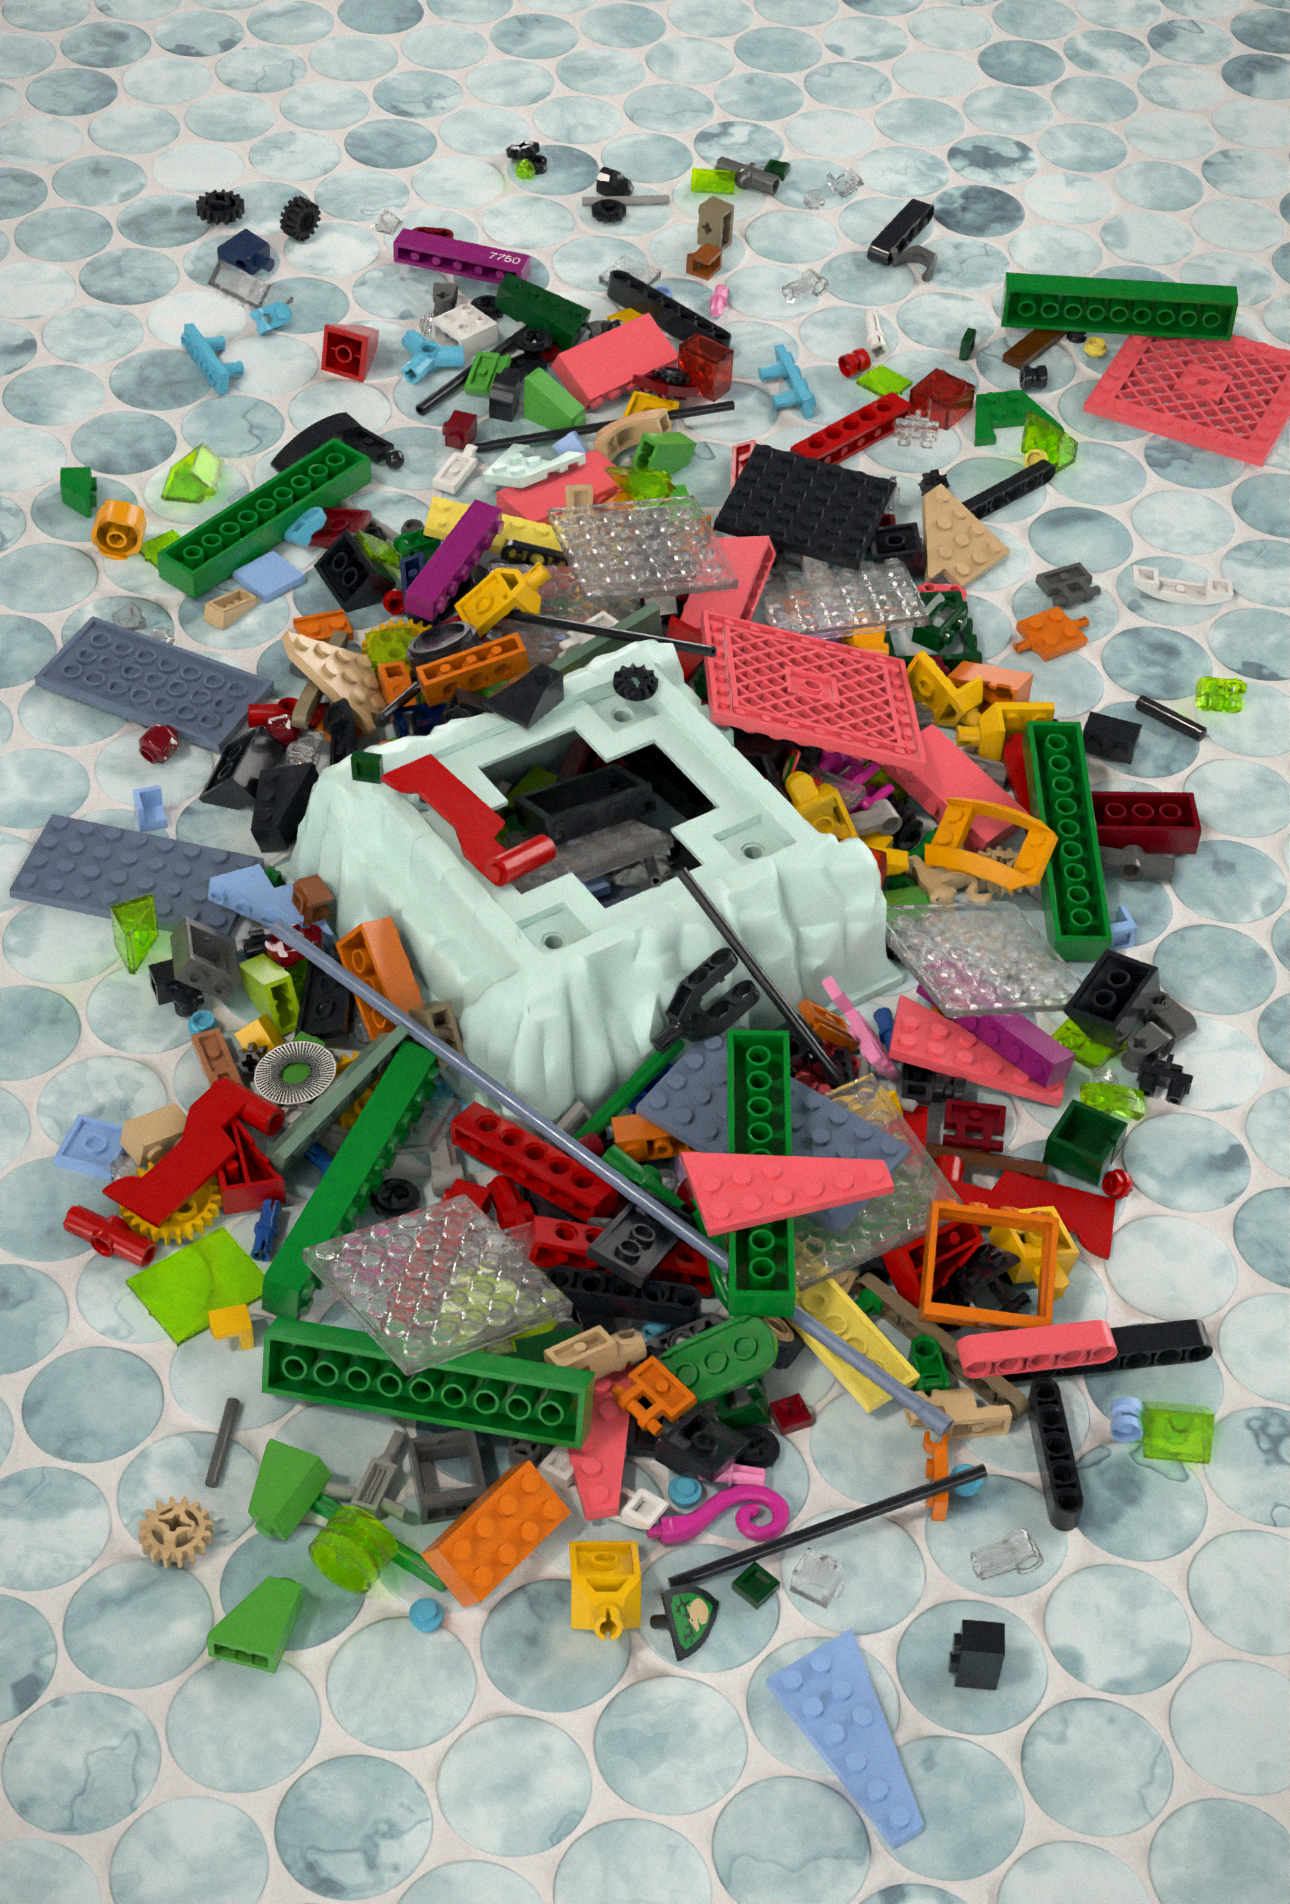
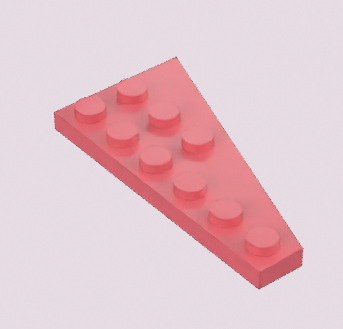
M900 994L887 1058L955 1078H967L966 1081L1060 1107L1065 1080L1044 1088L961 1025Z
M681 1152V1162L708 1237L894 1193V1183L884 1160Z
M627 1362L624 1370L620 1372L615 1371L595 1380L591 1432L581 1450L567 1447L570 1466L572 1465L574 1481L585 1521L619 1515L630 1412H625L618 1406V1400L611 1392L619 1384L626 1390L633 1386L629 1382L628 1374L635 1369L636 1364L631 1366Z

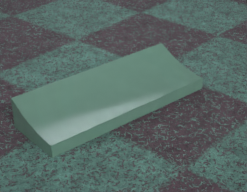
M652 601L612 626V628L665 637L661 625L660 608L655 601ZM595 636L548 666L562 672L564 676L579 668H584L596 656L615 652L633 642Z
M400 1023L392 1032L380 1033L262 1154L266 1155L271 1167L277 1174L283 1177L310 1149L309 1147L316 1143L387 1070L401 1044L408 1038L410 1031Z

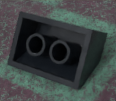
M346 528L314 565L345 612L381 603L384 595L396 585V582L368 542Z
M262 725L226 746L198 799L203 803L240 810L247 805H255L260 770L274 768L280 762L281 758L279 755L284 746Z
M1106 949L1064 1007V1013L1091 1041L1119 1051L1160 992L1159 969L1156 966Z

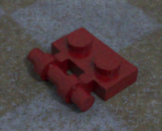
M946 1099L943 1130L955 1131V1135L943 1134L942 1145L981 1150L989 1153H1002L1004 1141L992 1140V1136H1004L1006 1106ZM965 1132L982 1134V1138L966 1137Z

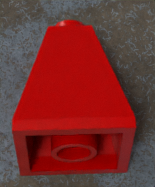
M324 325L321 370L363 382L378 347L379 330L364 325Z
M674 616L670 617L666 633L667 638L702 644L700 630ZM676 651L684 672V683L687 684L697 671L702 670L704 656Z

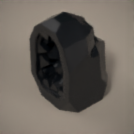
M608 167L601 168L596 184V191L603 196H631L634 186L628 178H625L619 171Z

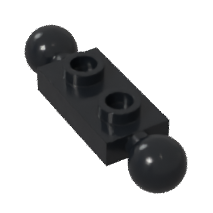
M364 427L343 442L368 456L377 464L384 459L387 466L391 469H399L404 464V455L401 451L394 449V444Z

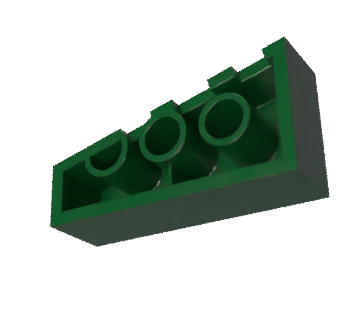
M510 273L499 284L494 307L517 323L522 321L527 325V329L537 328L550 333L553 337V345L561 348L562 352L578 344L587 331V323H589L591 314L590 309Z

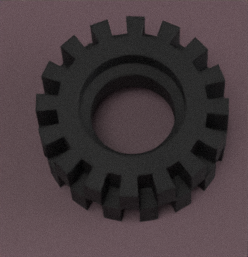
M302 196L294 197L293 201H288L289 206H284L285 212H281L280 216L283 219H280L279 223L282 224L280 228L290 237L298 241H305V238L309 239L310 234L313 235L315 233L314 228H318L317 222L321 220V217H319L321 211L318 210L319 206Z

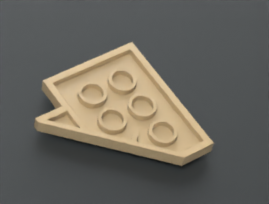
M939 484L924 495L922 499L926 583H930L942 574L951 584L964 588L1008 556L1010 550L942 484Z
M287 631L281 639L288 658L334 703L343 697L346 698L351 707L355 724L366 735L370 736L376 730L374 721L381 723L378 721L377 716L386 708V703L382 697L379 683L374 675L369 658L363 654L351 652L323 641Z

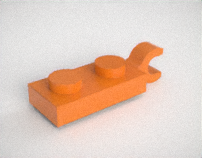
M930 1431L924 1433L922 1446L925 1452L932 1457V1459L926 1458L925 1478L931 1479V1482L948 1476L949 1436L947 1433L942 1436L940 1443H934L930 1440ZM948 1491L925 1499V1506L931 1507V1521H945L949 1503Z

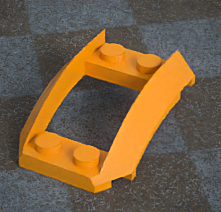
M962 797L945 798L948 803L946 811L931 844L925 843V866L927 868H932V865L945 867L946 871L978 877L1002 886L1012 893L1015 888L1024 885L1027 888L1039 885L1058 841L1057 835L1042 821L1007 806ZM976 815L1000 819L1029 830L1013 868L988 857L961 849Z

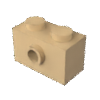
M174 1103L124 1121L119 1143L138 1167L147 1165L149 1161L151 1163L159 1162L160 1158H163L182 1139L187 1116Z

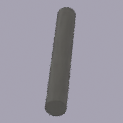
M228 1398L205 1480V1485L210 1488H217L240 1404V1401L236 1398Z

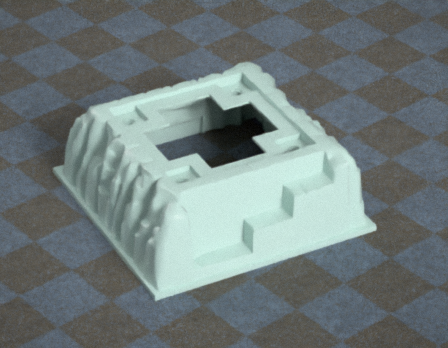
M655 639L635 641L615 652L596 656L584 668H579L564 675V700L529 729L495 712L493 714L484 712L474 717L451 719L446 724L434 726L430 735L405 736L385 744L372 745L363 751L382 754L384 774L431 753L485 804L495 811L508 805V800L497 789L502 781L512 784L528 774L535 766L549 770L558 761L565 758L570 743L580 737L606 763L655 743L717 807L710 812L671 828V833L702 864V866L690 870V874L796 1014L803 1018L797 1006L804 999L836 1015L843 1013L833 1002L822 984V981L829 976L834 978L841 992L847 995L854 1007L903 984L904 975L887 959L885 944L887 901L881 890V874L872 851L859 838H847L838 842L836 835L818 832L803 819L798 811L768 780L763 778L734 747V730L729 726L722 727L711 722L709 705L702 706L701 699L691 687L684 683V672L673 643H659ZM634 663L636 667L645 665L646 670H654V675L658 678L656 693L644 701H630L619 696L613 688L614 673L619 671L622 665L630 667ZM633 677L632 680L634 681V684H636V687H638V684L640 682L637 680V678ZM352 754L339 763L325 768L319 775L318 781L312 787L305 816L298 826L297 843L293 849L290 861L275 867L277 871L282 873L280 884L283 886L294 883L300 878L318 874L334 897V902L325 904L331 912V917L326 918L325 921L334 934L332 948L337 954L339 953L335 943L359 924L391 916L394 925L399 930L404 952L409 957L410 968L415 981L419 984L423 1003L434 1000L451 1001L466 1058L555 1125H557L577 1100L583 1103L593 1115L656 1051L650 1040L669 1025V1018L665 1012L680 982L714 952L725 947L731 948L678 877L606 909L572 872L520 894L511 882L504 886H496L464 857L453 826L417 793H401L392 789L384 782L375 784L352 780L350 759ZM738 956V964L724 977L726 980L722 983L718 982L702 996L703 1000L700 1002V1006L706 1011L737 983L743 980H752L761 993V997L752 1008L727 1030H773L786 1022L785 1018ZM727 1030L720 1035L727 1038ZM681 1038L685 1044L684 1048L617 1117L635 1114L638 1103L696 1042ZM449 1065L439 1069L437 1078L449 1084L453 1090L454 1099L461 1097L468 1105L476 1101L482 1106L490 1108L506 1120L514 1122L518 1127L530 1134L538 1136L543 1141L544 1135Z

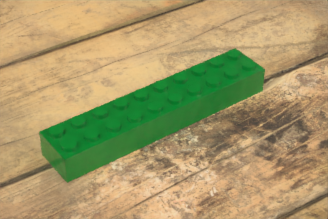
M1006 272L1001 304V327L1231 341L1239 303L1237 286Z
M333 438L157 552L159 577L192 598H198L231 576L234 570L250 563L285 540V531L304 512L313 507H321L323 510L325 507L333 508L343 499L348 498L371 482L370 458Z
M1027 721L1022 738V749L1031 816L1042 821L1058 837V841L1040 880L1050 960L1098 961L1106 949L1110 950L1113 939L1081 722Z
M727 1030V1154L792 1156L789 1031ZM794 1217L728 1232L729 1316L794 1317L796 1300Z
M404 1040L263 1276L262 1310L278 1317L299 1320L302 1314L306 1316L309 1313L314 1301L312 1297L316 1289L322 1290L328 1278V1268L330 1265L335 1266L339 1261L343 1242L351 1240L356 1229L355 1222L358 1216L364 1217L370 1205L369 1197L372 1192L377 1194L384 1180L383 1173L386 1169H392L397 1158L396 1151L398 1147L406 1145L411 1133L409 1128L412 1123L417 1124L424 1111L423 1104L426 1100L431 1101L436 1092L437 1085L434 1082L438 1076L439 1067H436L437 1055L430 1050L407 1040Z
M277 1317L264 1332L262 1393L580 1450L591 1432L595 1372L283 1317Z

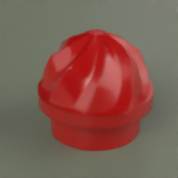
M392 589L384 595L383 605L389 613L398 615L404 612L402 590Z
M1122 1169L1109 1171L1103 1177L1102 1189L1112 1199L1121 1200L1124 1197H1128L1129 1193L1133 1191L1134 1181L1131 1175Z

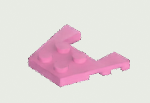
M829 976L823 980L822 984L829 996L851 1024L847 1027V1030L855 1042H858L861 1046L859 1050L867 1062L872 1064L879 1076L884 1075L891 1082L902 1076L892 1059L887 1058L888 1052L860 1012L856 1011L847 995L841 992L834 978Z

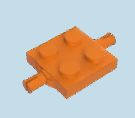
M1059 606L1018 621L1015 628L1024 640L1014 643L1013 649L1017 654L1030 649L1047 662L1086 646L1088 638L1080 629L1089 626V619L1083 616L1079 619L1071 620Z

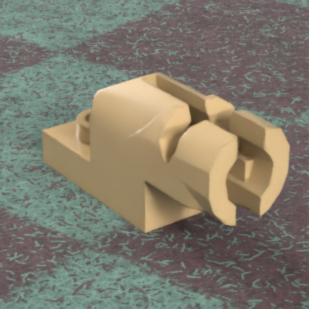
M598 1325L543 1352L544 1361L547 1364L595 1372V1380L615 1371L620 1372L624 1370L627 1362L632 1366L645 1360L647 1349L640 1334L633 1336L635 1328L609 1335L601 1325Z
M970 1388L933 1389L931 1397H928L922 1390L913 1391L954 1420L946 1432L949 1440L1008 1435L1012 1420L1010 1405H988L977 1408L973 1391ZM904 1406L905 1417L909 1426L929 1427L915 1413Z

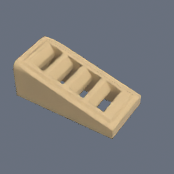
M239 588L205 603L204 620L219 629H224L259 602V598Z

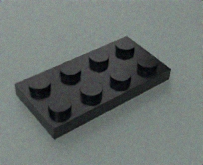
M644 1187L642 1188L643 1191L694 1227L696 1221L692 1215ZM630 1201L591 1243L585 1256L596 1262L599 1266L620 1276L626 1282L641 1288L680 1244L682 1239Z

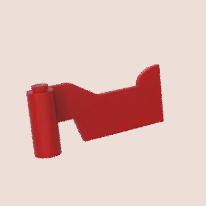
M431 753L381 775L380 780L392 789L405 794L417 793L452 825L464 857L496 886H504L555 859V845L548 836L539 834L508 850L503 848L495 840V837L503 829L506 822Z
M227 1076L217 1079L189 1108L182 1139L142 1178L139 1176L120 1178L106 1186L102 1192L108 1198L159 1229L238 1152L235 1144L223 1130L237 1117L263 1134L272 1136L283 1125L285 1111Z
M947 1154L936 1158L927 1210L933 1201H937V1199L947 1201L948 1198L956 1200V1204L960 1205L980 1202L987 1204V1208L998 1210L1004 1206L1018 1209L1054 1206L1067 1231L1077 1234V1239L1082 1247L1097 1257L1105 1260L1109 1259L1116 1205L1115 1199L1006 1169L992 1190L963 1182L965 1164L959 1157Z

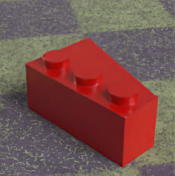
M236 1117L223 1130L235 1144L238 1152L215 1173L224 1215L260 1209L265 1199H272L271 1206H274L275 1199L282 1204H286L284 1179L274 1171L269 1159L265 1154L262 1155L255 1146L254 1139Z
M942 1220L938 1223L932 1297L939 1288L944 1287L949 1282L948 1278L958 1267H962L984 1241L977 1224ZM926 1229L881 1252L898 1294L917 1309H919Z

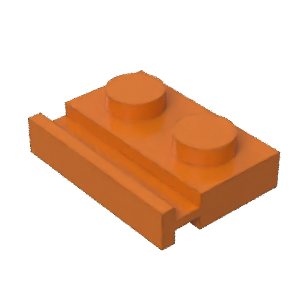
M343 609L293 618V627L296 629V634L328 644L333 632L338 630L348 632V641L354 640L353 630L347 617L344 615Z
M804 999L797 1006L803 1019L819 1037L839 1047L848 1046L851 1053L860 1046L848 1032L847 1027L849 1026L844 1018L807 999Z

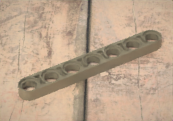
M335 630L328 644L347 649L348 632ZM310 679L294 707L292 727L306 730L325 694Z
M865 1273L854 1282L853 1289L857 1297L859 1298V1293L864 1289L872 1290L883 1304V1311L878 1315L910 1341L921 1334L934 1337L939 1343L947 1370L990 1405H1010L1012 1421H1017L1028 1412L1030 1404L1026 1396L1002 1376L967 1378L963 1374L956 1350L957 1340L934 1322L918 1320L919 1310L872 1273Z

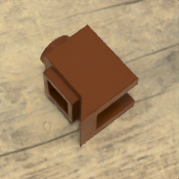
M705 243L695 253L687 254L686 273L708 281L721 269L722 249Z
M318 874L295 881L291 902L300 915L304 916L303 926H306L308 923L311 924L331 917V912L325 904L334 902V897Z

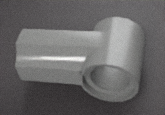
M887 799L875 801L868 810L849 814L858 836L878 831L882 835L888 836L896 833L902 826V819Z
M445 1135L434 1136L431 1141L427 1142V1152L430 1162L433 1195L443 1194L446 1188L451 1189L456 1178L464 1180L461 1163L457 1162L455 1147L451 1143V1139Z

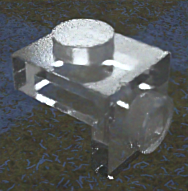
M852 168L837 178L830 172L826 174L829 181L827 184L829 190L833 195L837 193L842 199H845L864 185L862 179Z

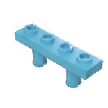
M194 323L184 324V333L181 334L183 348L188 351L191 359L195 361L200 372L205 375L210 386L215 389L217 394H227L229 377L243 376L244 374L242 372L244 371L242 361L222 363L214 351H225V338L223 336L204 338Z
M784 344L774 346L776 363L759 367L758 374L761 382L779 377L784 378L789 388V391L772 395L775 410L796 405L799 407L804 419L814 417L813 407L816 406L814 394L812 392L809 393L806 379H802L799 366L794 365L791 351L787 352Z

